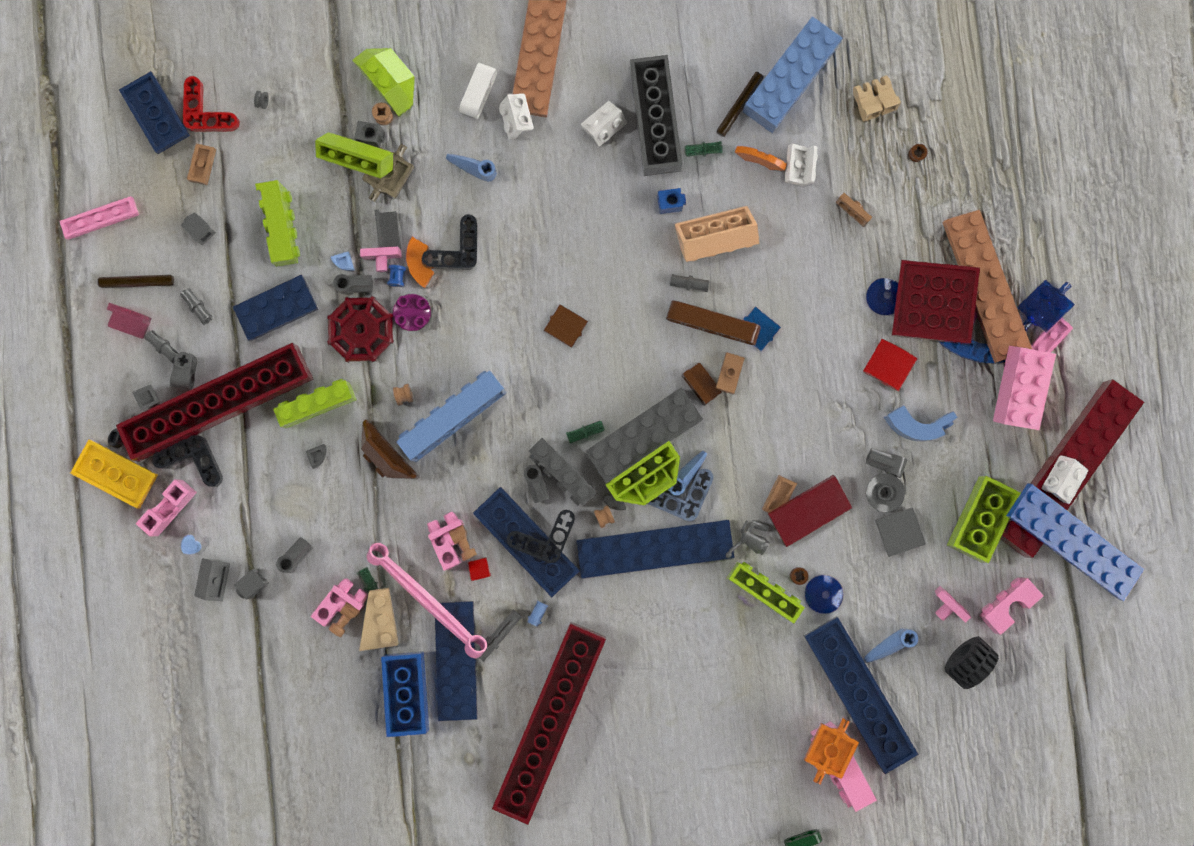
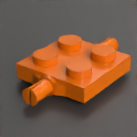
M842 718L838 728H831L823 723L820 724L804 758V761L818 769L813 780L815 783L821 785L825 774L834 775L840 779L843 778L859 744L857 740L845 733L850 721Z

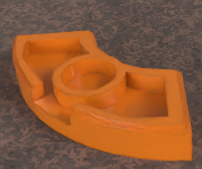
M736 147L735 153L745 161L758 163L769 170L785 171L787 164L771 154H766L751 147Z
M411 237L406 251L407 266L415 281L425 289L434 275V271L424 267L421 261L423 253L429 247L416 238Z

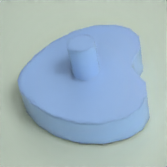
M187 535L181 541V551L184 554H195L202 548L201 543L196 541L193 535Z

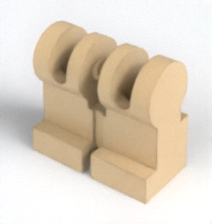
M887 75L881 77L880 82L878 79H874L871 85L869 82L863 83V90L860 85L853 87V95L858 104L863 122L879 117L880 114L882 116L896 111L901 104Z

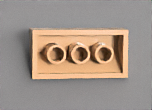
M748 206L675 224L681 252L686 262L759 244L758 225Z

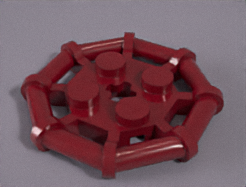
M374 296L362 298L345 297V300L327 316V344L331 345L347 363L353 361L375 362L378 356L394 342L393 313H389ZM353 305H367L364 310H354ZM373 307L382 317H374L370 313L371 308ZM349 308L350 312L342 320L338 317ZM336 322L340 323L341 332L338 336H336ZM385 322V336L380 335V323ZM357 325L365 326L363 333H356ZM377 339L383 340V342L372 352L370 346ZM344 340L350 346L349 350L347 351L338 342ZM366 348L368 354L353 353L355 349Z

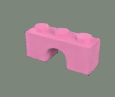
M175 479L162 493L164 496L163 500L156 507L148 509L136 522V525L149 536H159L197 492L184 480Z
M1018 577L1010 583L1011 587L1009 589L1001 591L992 604L989 603L982 608V613L979 617L995 634L1001 635L1015 623L1009 615V607L1013 602L1017 601L1023 608L1030 609L1044 596L1028 578Z

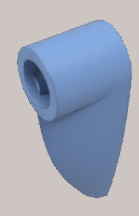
M447 154L446 156L449 162L481 180L489 182L496 177L495 165L490 160L479 161L454 154ZM490 168L491 172L484 173V170Z
M700 452L678 471L677 482L681 484L679 486L681 490L674 492L672 486L668 489L671 495L678 496L685 491L707 456L706 452Z
M902 628L873 648L864 657L866 663L889 656L905 647H914L918 643V635L910 629ZM906 634L910 635L908 642L904 641Z

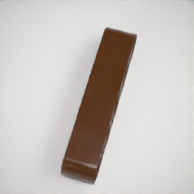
M675 300L671 301L666 320L748 345H756L761 326Z

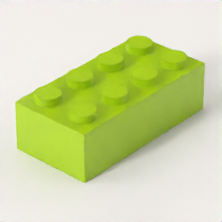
M979 476L946 546L981 563H989L1010 519L1006 515L1021 492L988 476Z

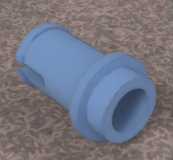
M537 601L531 615L527 617L529 618L528 623L536 627L542 624L541 619L548 605Z

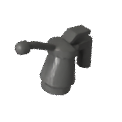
M746 520L741 528L742 536L740 541L726 553V558H730L732 551L741 544H746L756 554L763 555L770 542L762 536L751 533V531L755 528L767 532L770 525L752 520L745 532L744 528L748 523Z

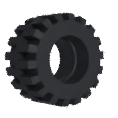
M973 637L962 643L951 654L945 665V672L960 687L970 689L980 684L990 675L998 662L999 655L981 637Z

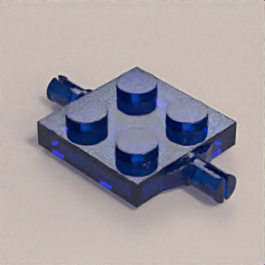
M1044 280L1018 305L1017 308L1027 318L1023 323L1025 331L1034 324L1047 333L1074 307L1075 304L1065 296V293L1072 287L1071 284L1068 285L1069 282H1065L1058 289L1047 280Z

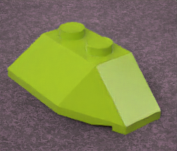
M391 48L365 49L352 60L398 117L413 106L415 76Z
M668 441L605 485L616 501L644 506L677 483L680 456L671 442Z

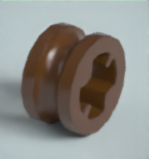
M915 144L908 152V156L913 162L922 161L928 154V150L923 144ZM917 149H919V151H922V154L919 157H917V155L915 156L914 152Z
M796 567L790 572V579L793 583L803 585L808 581L809 575L804 568ZM796 571L798 573L800 571L803 572V580L799 579V581H796L797 577L794 575Z

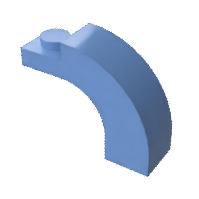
M901 406L884 416V419L894 432L912 441H929L946 435L943 429L945 430L954 424L953 420L958 418L954 411L931 424H922L912 418L905 406Z

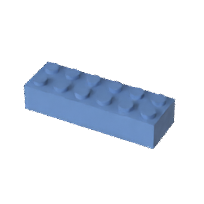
M812 16L746 102L743 113L773 134L839 47L843 38Z
M491 371L480 373L473 384L467 383L461 388V393L457 396L455 394L445 400L446 404L444 406L434 408L427 419H420L414 424L415 428L411 431L406 430L398 436L400 439L396 442L410 461H419L507 394Z

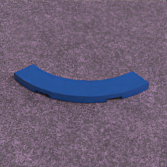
M971 340L970 345L938 341L944 348L964 359L979 363H994L988 344L979 343Z

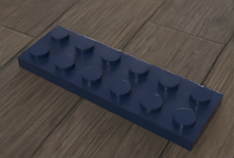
M502 487L498 488L473 512L476 518L551 598L580 572L563 552L558 561L548 563L508 545L507 536L512 531H520L546 543L549 537ZM516 534L511 536L510 539L513 541V545L521 543L523 544L521 548L525 549V543L529 538L525 537V541H523ZM535 541L530 542L528 545L529 551L532 553L537 552L539 544ZM552 541L549 544L553 546L552 550L546 552L549 555V560L557 557V554H555L557 546Z
M474 601L440 602L472 636L475 635ZM435 618L438 721L477 720L476 658L468 656L465 652V644ZM474 642L470 643V644H471V647H472L474 650H476V649H475V643H474Z

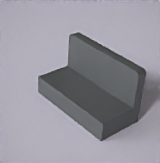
M379 209L375 210L379 248L399 247L401 250L397 212L381 213Z
M202 558L194 596L203 600L223 602L230 563Z

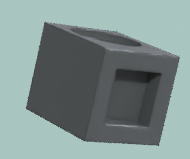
M358 121L354 139L355 141L380 148L381 143L385 140V131L380 124ZM375 132L373 137L367 138L368 133Z
M195 212L188 215L181 224L193 239L201 245H204L216 233Z
M151 384L132 392L141 410L160 402Z
M252 569L234 586L237 588V594L247 600L257 595L269 582L258 569Z

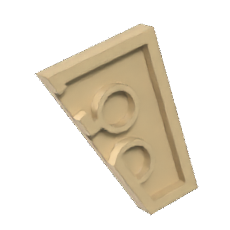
M389 588L370 590L359 651L398 646L399 642Z

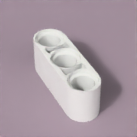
M480 62L477 64L461 101L460 113L475 119L479 118L496 79L497 69Z

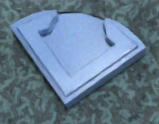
M349 251L331 256L332 262L338 268L344 271H355Z

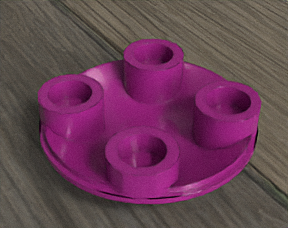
M417 294L400 296L393 307V318L396 324L406 331L422 329L427 325L431 317L429 303L425 298Z

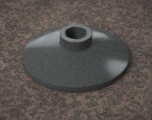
M879 474L868 483L866 497L874 509L880 512H891L899 508L903 503L905 488L896 476ZM883 489L887 492L885 497L881 495Z

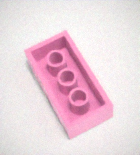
M1009 346L993 417L994 422L1040 430L1056 354Z
M831 721L825 724L831 728H838ZM818 728L810 732L813 738ZM854 756L842 779L829 775L838 790L841 789L838 793L842 801L848 808L852 807L855 812L877 801Z

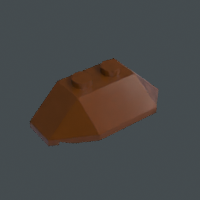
M365 419L362 424L361 450L364 452L363 457L370 464L373 462L377 466L375 470L381 477L386 476L387 478L418 479L420 476L372 423Z

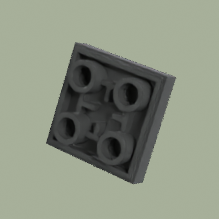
M908 508L875 520L888 557L926 544L913 508Z

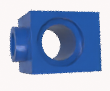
M681 188L658 191L657 199L660 214L681 212L683 205H686L685 194H681ZM675 198L677 203L669 204L667 199Z

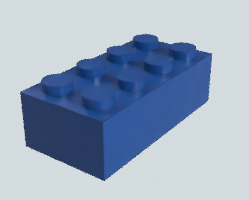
M424 651L385 654L381 657L386 737L426 734L430 729Z

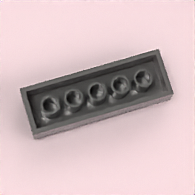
M668 55L630 59V75L644 176L681 172L682 158Z
M681 387L587 449L585 453L607 484L666 442H671L701 422L703 418Z

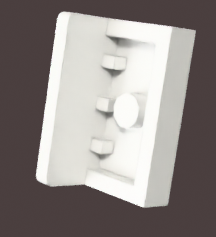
M525 94L507 95L499 104V111L503 116L504 129L508 138L516 139L522 131H531L534 129Z
M608 101L580 125L584 131L593 137L596 144L601 146L623 128L627 121L622 111Z
M793 143L788 145L785 182L802 187L814 183L816 178V161L818 158L817 146L813 145L807 148Z
M1059 456L1042 489L1054 494L1062 502L1070 504L1089 470L1076 459Z

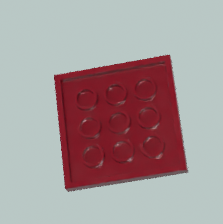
M901 260L891 336L970 345L980 267Z

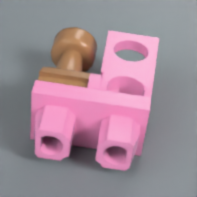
M454 512L444 515L447 526L441 528L438 520L427 524L430 532L428 537L444 571L462 563L454 549L456 544H459L463 551L461 554L463 561L477 555L474 548L470 549L466 539L467 530L463 521L458 519Z
M347 578L343 579L339 585H334L310 616L326 627L329 626L337 612L341 613L342 616L339 621L332 623L328 628L338 637H342L345 633V625L352 618L357 617L366 606L364 603L368 597V593L362 589H359L354 596L350 594L349 591L354 583Z

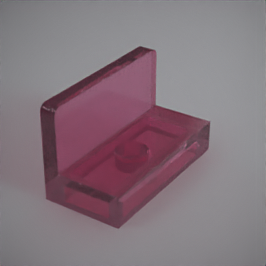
M109 303L106 310L111 311L112 315L108 322V327L144 339L152 318Z

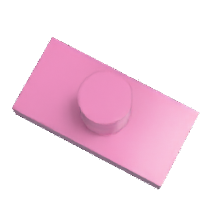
M399 247L360 249V256L363 260H376V272L388 271L387 259L402 258Z
M939 586L935 590L936 595L944 602L935 612L941 620L944 621L953 612L965 623L971 618L969 612L945 589Z

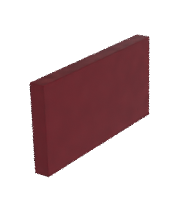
M832 475L769 512L768 516L782 542L788 547L852 509V506L836 476Z

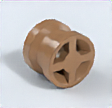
M382 102L374 105L372 115L376 122L383 126L390 124L393 120V113L390 107Z
M404 384L401 388L393 387L394 397L398 406L403 405L404 402L411 403L414 401L409 384Z
M608 505L604 506L602 510L594 511L601 528L605 527L608 523H615Z

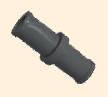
M672 274L670 286L687 288V291L693 289L708 292L709 280L696 279L690 275L689 277Z
M190 288L180 293V296L188 304L189 310L195 313L203 325L208 324L213 319V316L204 307L202 300H198Z
M154 330L147 332L144 339L152 344L159 354L162 353L171 363H174V358L178 352L170 346V342L163 340Z

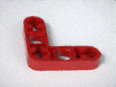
M195 76L186 78L183 95V124L187 129L193 132H232L239 128L240 121L231 112H203V83ZM194 82L197 84V86H194V93L196 95L193 94V89L190 87ZM195 99L198 101V105L195 108H189L191 100ZM194 118L197 122H194L192 126L189 122H192ZM209 118H216L215 125H207ZM230 118H232L234 122H231V125L229 126L226 122L230 121Z

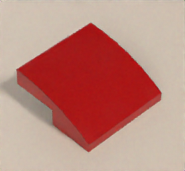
M881 339L863 372L899 392L915 365L917 358L902 348Z

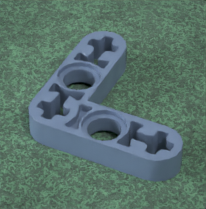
M709 469L699 470L685 501L664 492L658 496L663 499V495L667 496L663 502V507L659 506L661 502L657 500L654 503L650 501L648 504L683 520L693 521L697 518L712 484L713 473ZM705 472L708 473L707 477L710 478L709 481L706 480L703 486H706V490L695 486L696 482L700 484L702 480L699 475ZM695 489L702 492V498L698 501L694 500L691 495ZM670 499L677 502V508L673 511L666 507V503ZM688 500L699 504L698 508L696 506L693 507L692 512L695 514L689 518L686 517L687 514L684 512L685 509H689L691 504H687Z

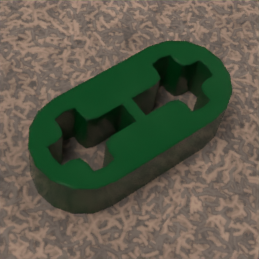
M813 829L785 839L784 844L785 846H813L822 842V837L819 829Z

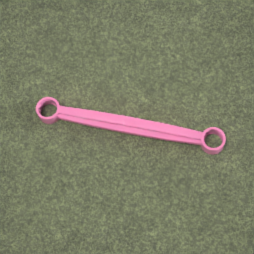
M381 543L372 544L366 555L368 562L376 566L381 565L429 613L465 644V652L471 658L481 657L487 648L486 640L479 635L472 636L433 596L388 557L389 552L385 545ZM372 551L380 552L383 555V557H375L372 554ZM470 643H477L481 647V651L474 650Z

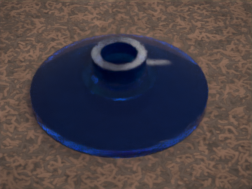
M880 278L871 283L866 292V301L869 308L879 315L894 314L898 283L890 278ZM884 292L889 293L890 297L885 298Z
M816 576L808 582L805 588V600L808 606L815 612L821 614L832 613L840 607L843 601L842 586L831 576ZM824 591H827L829 594L827 598L822 597Z

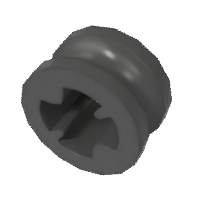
M256 91L254 106L256 108L261 106L262 109H266L269 103L268 92L261 93V91Z

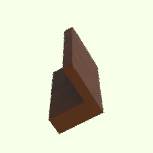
M697 363L690 370L688 369L682 374V378L704 406L722 393V391L715 389V381L701 363Z

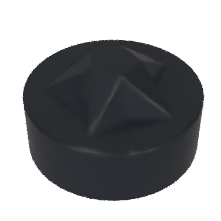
M115 428L108 436V445L118 449L124 443L117 428Z

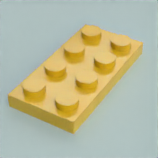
M88 439L70 474L137 509L141 508L158 474L90 439Z

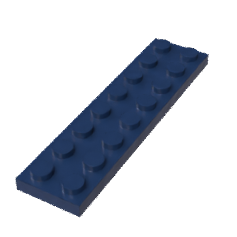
M729 520L576 540L582 579L735 558L734 550L730 558L725 556L733 547Z
M836 616L805 634V640L882 772L887 774L919 755L840 619Z

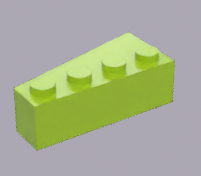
M278 180L255 183L256 191H260L262 200H258L259 206L266 216L262 221L266 233H269L266 240L271 263L276 267L297 264L300 250L295 242L298 236L292 222L295 220L293 209L290 208V202H292L291 192Z

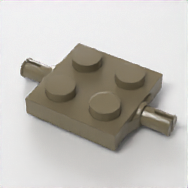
M400 143L397 151L393 152V170L380 179L364 174L362 180L374 188L368 197L371 201L376 202L380 193L387 194L394 199L397 198L414 169V166L402 157L407 149L405 145Z

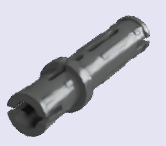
M513 609L493 634L485 639L487 648L482 656L479 657L480 660L484 662L494 649H498L499 643L522 618L516 610Z

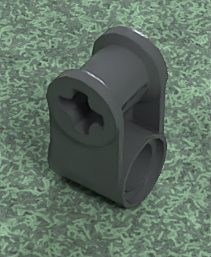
M180 352L175 356L170 376L171 387L192 390L197 367V358L193 354ZM184 359H188V363H183Z

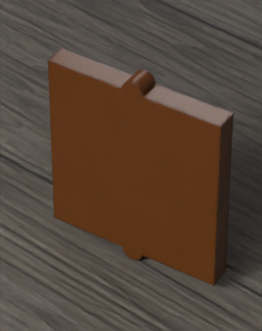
M560 304L555 313L550 316V321L544 331L572 348L578 337L582 336V331L588 321Z

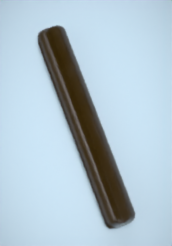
M754 73L718 127L717 134L722 137L727 134L743 110L746 102L763 80L764 76L761 73Z
M174 276L98 278V287L174 285Z

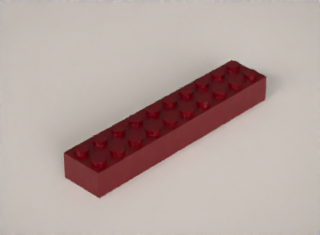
M292 342L117 424L116 428L130 459L142 461L171 445L202 433L314 379L299 346Z
M1115 380L1104 381L1030 484H1033L1064 509L1068 510L1145 402ZM1059 456L1076 459L1089 470L1070 504L1062 502L1054 494L1042 489ZM1009 519L1000 540L1025 558H1034L1043 545L1041 541L1011 519Z
M570 622L492 810L529 825L604 646L606 636Z

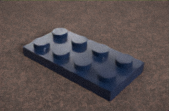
M152 71L119 89L155 153L160 154L190 136Z
M302 274L233 306L248 341L255 340L319 310Z

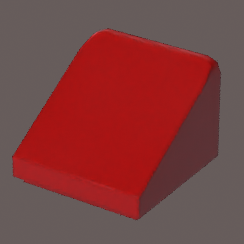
M487 557L468 562L471 581L491 576Z

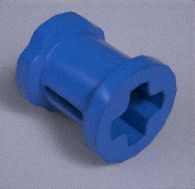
M389 265L390 278L387 281V285L404 287L403 274L406 271V267Z

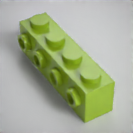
M330 132L315 140L316 158L380 179L393 170V152Z
M339 379L332 382V386L327 388L322 386L314 389L312 394H301L292 402H281L273 410L279 426L287 429L354 402L357 399L350 382Z
M744 561L742 564L737 562L727 576V579L795 624L805 608L800 604L802 601L794 595H791V597L784 593L785 589L778 584L773 586L768 583L769 578L759 572L757 575L752 572L753 567Z

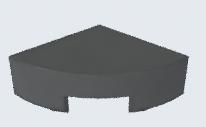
M325 444L306 451L312 469H316L323 463L326 457Z
M612 494L603 496L605 503L612 509L626 510L625 503L616 501Z

